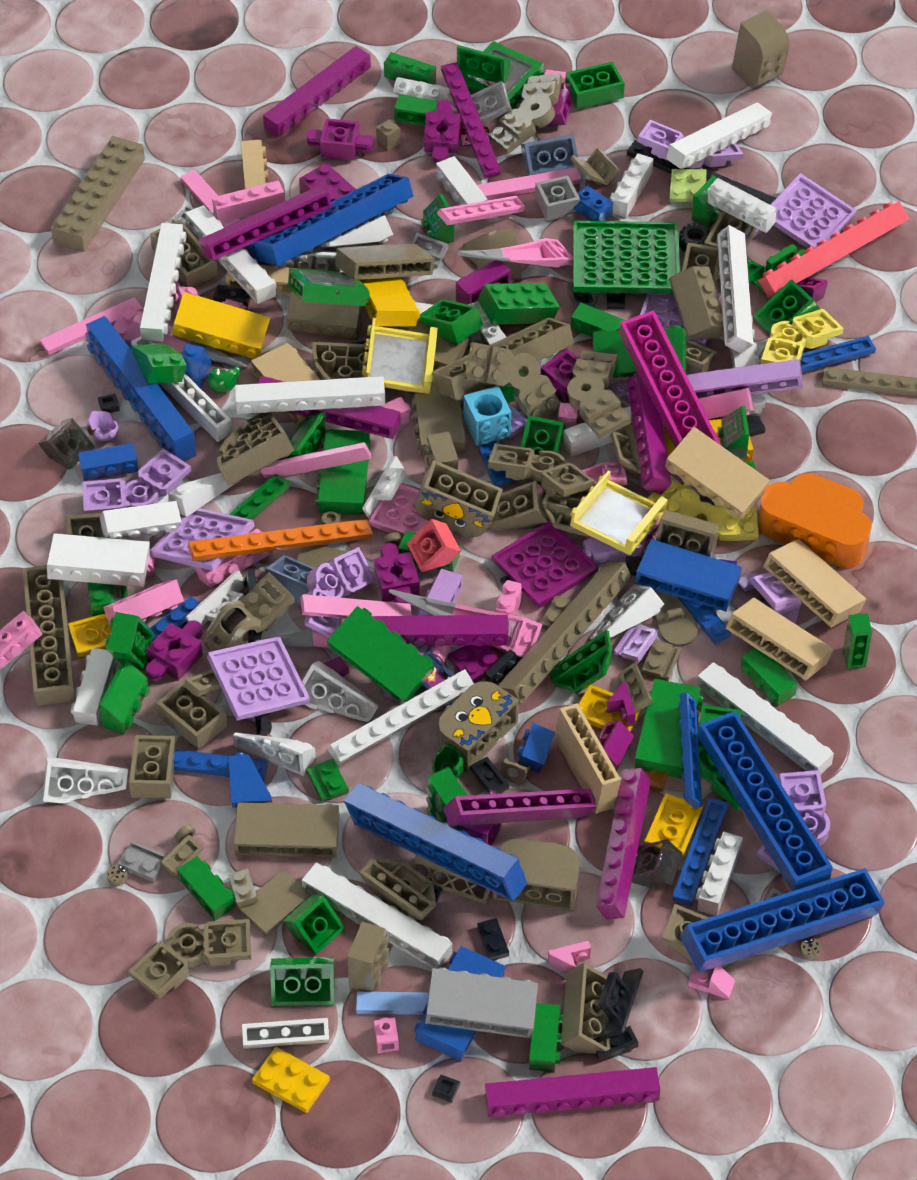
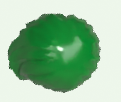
M235 366V369H229L228 371L213 368L207 374L209 386L218 393H227L235 387L241 370L239 366Z
M444 744L442 748L438 749L432 761L433 772L437 773L449 767L458 779L463 772L462 752L451 744Z

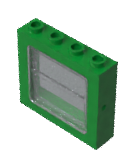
M492 41L483 52L511 59V72L504 86L512 110L516 108L520 100H523L524 84L528 83V78L530 76L544 75V63ZM462 74L470 95L496 83Z
M289 269L287 286L302 302L366 306V301L369 300L370 292L360 280H353L345 272Z

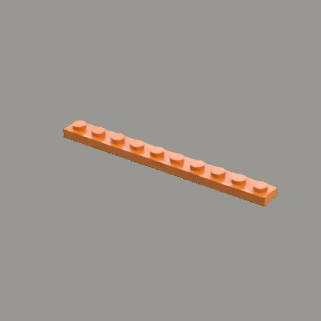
M363 519L189 541L188 549L192 560L200 561L370 539L373 532L368 520Z

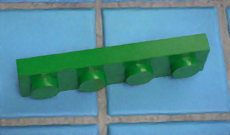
M275 474L229 515L254 520L290 488V483Z

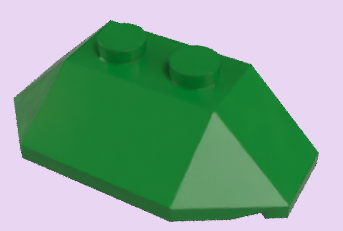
M605 630L560 660L550 671L552 683L578 694L604 677L611 664L612 645L609 631Z

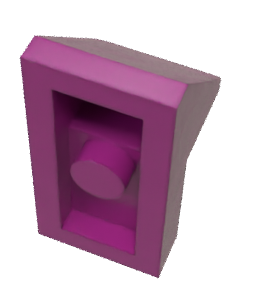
M805 278L796 284L817 302L824 297L828 282L824 279Z
M624 682L609 699L607 713L620 711L622 720L625 719L628 727L635 725L636 713L627 683Z

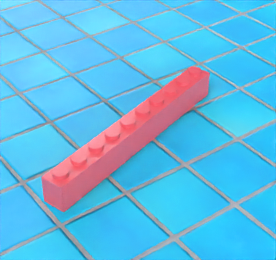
M892 201L883 206L884 210L880 211L877 209L871 212L870 218L867 219L864 216L856 221L857 225L853 226V224H850L843 228L845 232L840 234L838 231L830 236L831 240L827 241L825 238L816 243L818 247L815 249L811 246L803 251L804 255L800 256L797 254L791 257L790 263L787 264L784 261L777 265L776 271L773 272L770 269L763 273L764 277L758 281L768 299L773 297L791 279L798 283L909 220L900 201L894 204Z

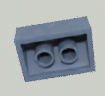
M574 134L520 144L523 161L529 176L575 168L572 165L574 162L570 159L572 155L578 157Z
M283 555L266 568L265 575L270 572L295 597V603L301 605L300 597L309 592L307 576L314 567Z

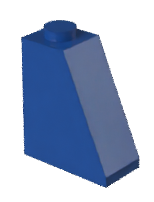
M186 344L181 354L187 365L185 374L201 389L211 367L212 360L204 347Z
M242 752L229 756L232 808H237L238 802L272 803V797L250 756Z

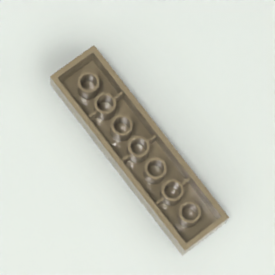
M116 136L110 138L52 225L53 242L85 252L144 162L143 144Z
M547 318L489 346L509 349L512 353H528L533 355L539 362L544 358L552 357L554 353L568 349L569 346L574 345L570 324ZM469 355L431 372L436 392L454 400L463 399L464 395L477 392L480 388L493 384L464 379Z
M47 565L23 568L26 613L34 620L42 632V635L29 645L36 706L76 701L64 580L47 579Z

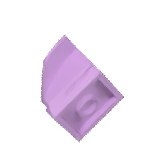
M770 572L765 574L749 573L740 577L738 584L745 592L756 588L774 611L794 624L796 623L802 601Z

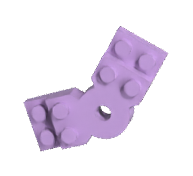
M649 120L639 134L637 142L651 147V154L668 160L666 156L670 144L684 138V136L677 130ZM736 143L731 144L723 150H719L713 155H709L685 168L695 169L703 165L708 167L725 166L727 160L742 159L743 152Z
M162 449L138 471L139 479L127 484L120 478L82 482L84 514L102 513L107 510L153 504L160 497L168 495L180 486L179 482L191 472V466L167 450Z
M358 547L311 570L307 576L309 592L305 595L346 597L377 580ZM306 615L304 625L330 638L342 624V618Z
M820 771L779 774V781L806 825L812 827L809 829L820 846L823 845L828 838L830 820L825 813L826 800ZM763 845L758 850L757 857L779 871Z

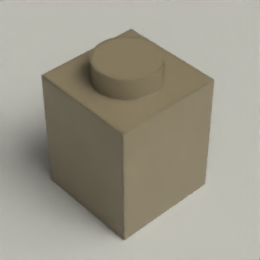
M390 119L376 127L377 142L387 151L401 143L400 128Z

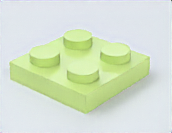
M672 169L670 202L693 203L694 194L706 183V169Z

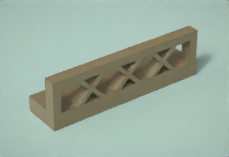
M416 855L412 868L417 871L419 864L426 866L430 874L426 878L431 877L432 880L430 881L434 885L483 904L488 903L490 890L486 889L484 898L476 896L473 887L478 884L475 883L471 886L470 882L472 881ZM443 872L449 881L441 884L437 881L434 874ZM458 878L463 879L468 888L459 890L453 881Z

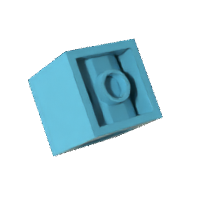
M499 386L464 395L463 420L476 446L511 436L512 412Z

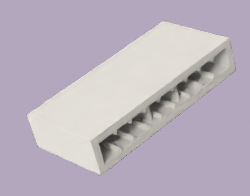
M54 534L47 563V579L144 587L150 556V542Z

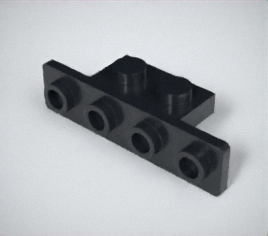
M641 968L625 971L622 979L616 971L608 974L598 1003L609 1018L604 1031L606 1037L624 1033L644 972Z

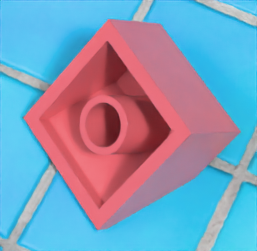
M430 519L407 543L421 572L447 565L461 552L447 524L434 519Z

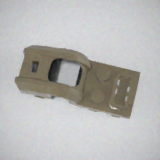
M268 572L241 601L230 602L219 610L217 616L207 629L202 644L211 651L246 644L242 638L247 631L252 629L257 633L263 630L267 631L295 602V597ZM234 608L245 619L231 632L228 629L230 625L222 617L226 612ZM220 638L221 643L218 645L216 641Z

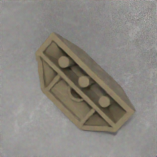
M630 417V424L610 434L618 462L627 472L641 475L633 419Z
M547 491L542 501V506L552 526L590 538L591 536L570 526L572 519L570 518V513L574 507L577 508L581 499L570 496L563 497L559 493L552 495Z
M372 858L359 872L374 895L378 896L387 905L395 906L399 912L406 916L409 915L414 919L423 920L436 906L434 883L402 860H379Z

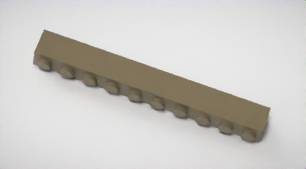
M607 561L498 686L517 698L519 704H522L632 578L625 562Z

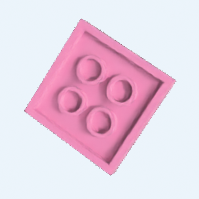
M400 484L392 500H381L369 519V525L389 533L398 532L401 534V537L404 536L406 531L417 534L429 522L419 516L415 510V503L420 490Z

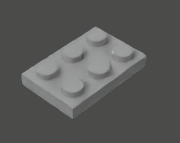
M502 81L471 95L482 124L512 111Z

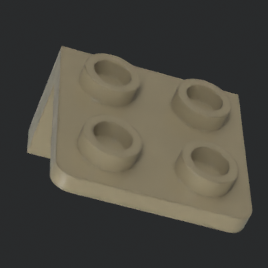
M596 148L587 161L573 155L570 158L574 162L572 165L583 172L582 176L589 181L592 179L598 185L604 184L608 186L620 171L604 152Z

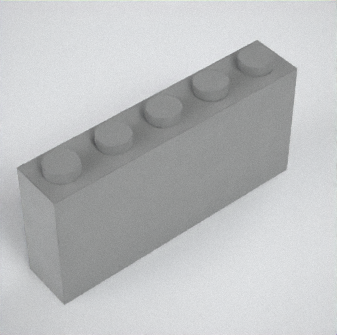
M432 968L425 1023L531 1038L534 1028L538 983L530 980H513L509 977H492L488 974H471L467 971H450L446 968Z

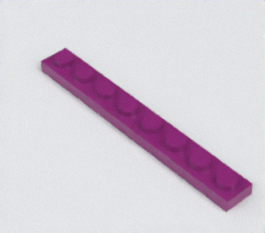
M458 63L442 65L441 72L457 112L461 116L462 124L484 179L501 175V169Z

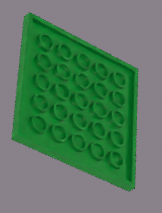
M573 221V292L673 294L669 277L680 272L678 222Z

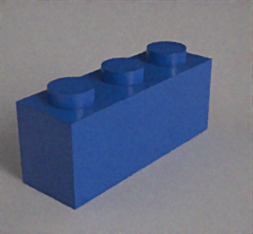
M133 443L78 453L83 481L138 472Z

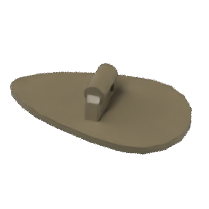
M659 592L658 597L664 603L660 608V612L656 615L661 637L667 643L675 646H686L692 643L698 634V626L693 616L678 598Z

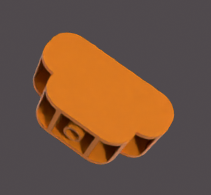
M805 473L795 477L791 483L776 482L766 488L761 497L758 528L764 536L775 542L787 545L800 539L823 561L841 568H853L861 564L867 554L872 523L869 517L862 512L863 498L856 490L822 476Z

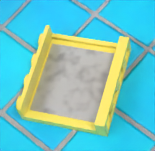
M373 318L372 325H368L367 336H370V339H366L365 349H368V352L364 354L363 363H367V366L363 365L362 376H383L385 388L429 394L432 384L431 372H433L438 328L430 327L429 334L375 326L376 318Z
M607 471L604 476L599 477L596 486L590 488L588 495L582 497L579 506L572 509L570 513V518H572L570 526L631 555L664 514L668 499L661 496L655 503L609 481L611 472Z

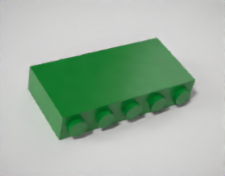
M678 325L663 328L686 373V331ZM619 328L616 331L599 329L598 332H593V352L618 355V362L612 378L632 377L637 372V369L619 335Z
M326 429L325 437L321 439V448H324L325 451L365 443L370 451V433L358 430ZM369 460L318 470V476H321V480L317 479V491H319V494L315 495V505H319V513L334 511L338 514L364 515L363 506L365 505Z
M356 606L327 640L328 647L398 702L404 704L409 701L434 671L433 661L426 655H420L417 652L418 649L411 643L406 644L402 641L403 638L397 632L393 631L392 633L388 630L387 625L380 619L375 620L371 617L372 613L369 610Z
M654 679L650 695L653 702L647 707L635 756L634 769L642 768L644 772L682 778L684 765L681 760L683 747L680 742L682 730L679 724L681 712L678 704L680 702V694L687 692L696 700V711L698 707L701 708L704 696H700V687ZM697 711V724H698L699 715H700V712H698V711Z

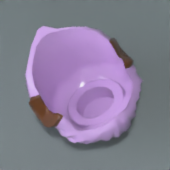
M91 411L87 420L89 435L98 441H110L116 436L119 428L117 420L108 412Z

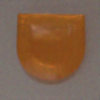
M660 770L650 771L647 774L651 781L650 789L663 792L669 773Z

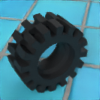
M693 223V226L691 224H687V227L684 226L683 230L681 229L679 237L681 250L685 251L688 243L704 245L710 229H707L705 225L702 227L700 223L698 226L696 223ZM690 238H699L701 240L695 241L691 240Z

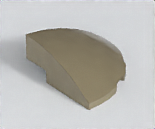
M515 228L497 230L476 237L464 243L463 250H489L516 246L518 244ZM467 257L469 261H473L477 265V269L493 261L491 259ZM502 261L511 270V281L521 280L520 263Z

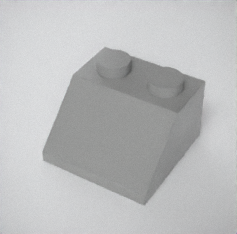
M568 175L535 183V199L546 221L564 217L580 202V198Z

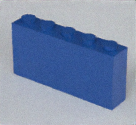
M651 539L637 569L635 584L651 587L653 590L727 612L739 583L742 567Z
M460 946L457 953H452L449 960L451 965L448 969L457 972L467 971L478 975L488 974L492 977L500 978L504 977L506 966ZM426 1004L423 1010L425 1016L423 1020L417 1021L414 1028L416 1032L415 1041L462 1061L476 1031L426 1024Z

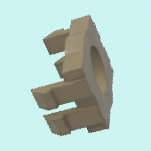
M507 757L504 758L500 773L511 782L523 784L529 778L531 767L530 765L524 767L518 763L510 762ZM514 768L517 770L518 776L512 777L508 769Z

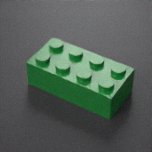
M546 283L485 284L478 298L479 304L492 325L538 323L547 318L554 319L560 308Z
M116 612L115 617H112L110 621L111 634L106 638L105 647L107 651L120 664H122L123 660H127L137 669L146 670L148 661L146 648L152 643L154 632L139 616Z

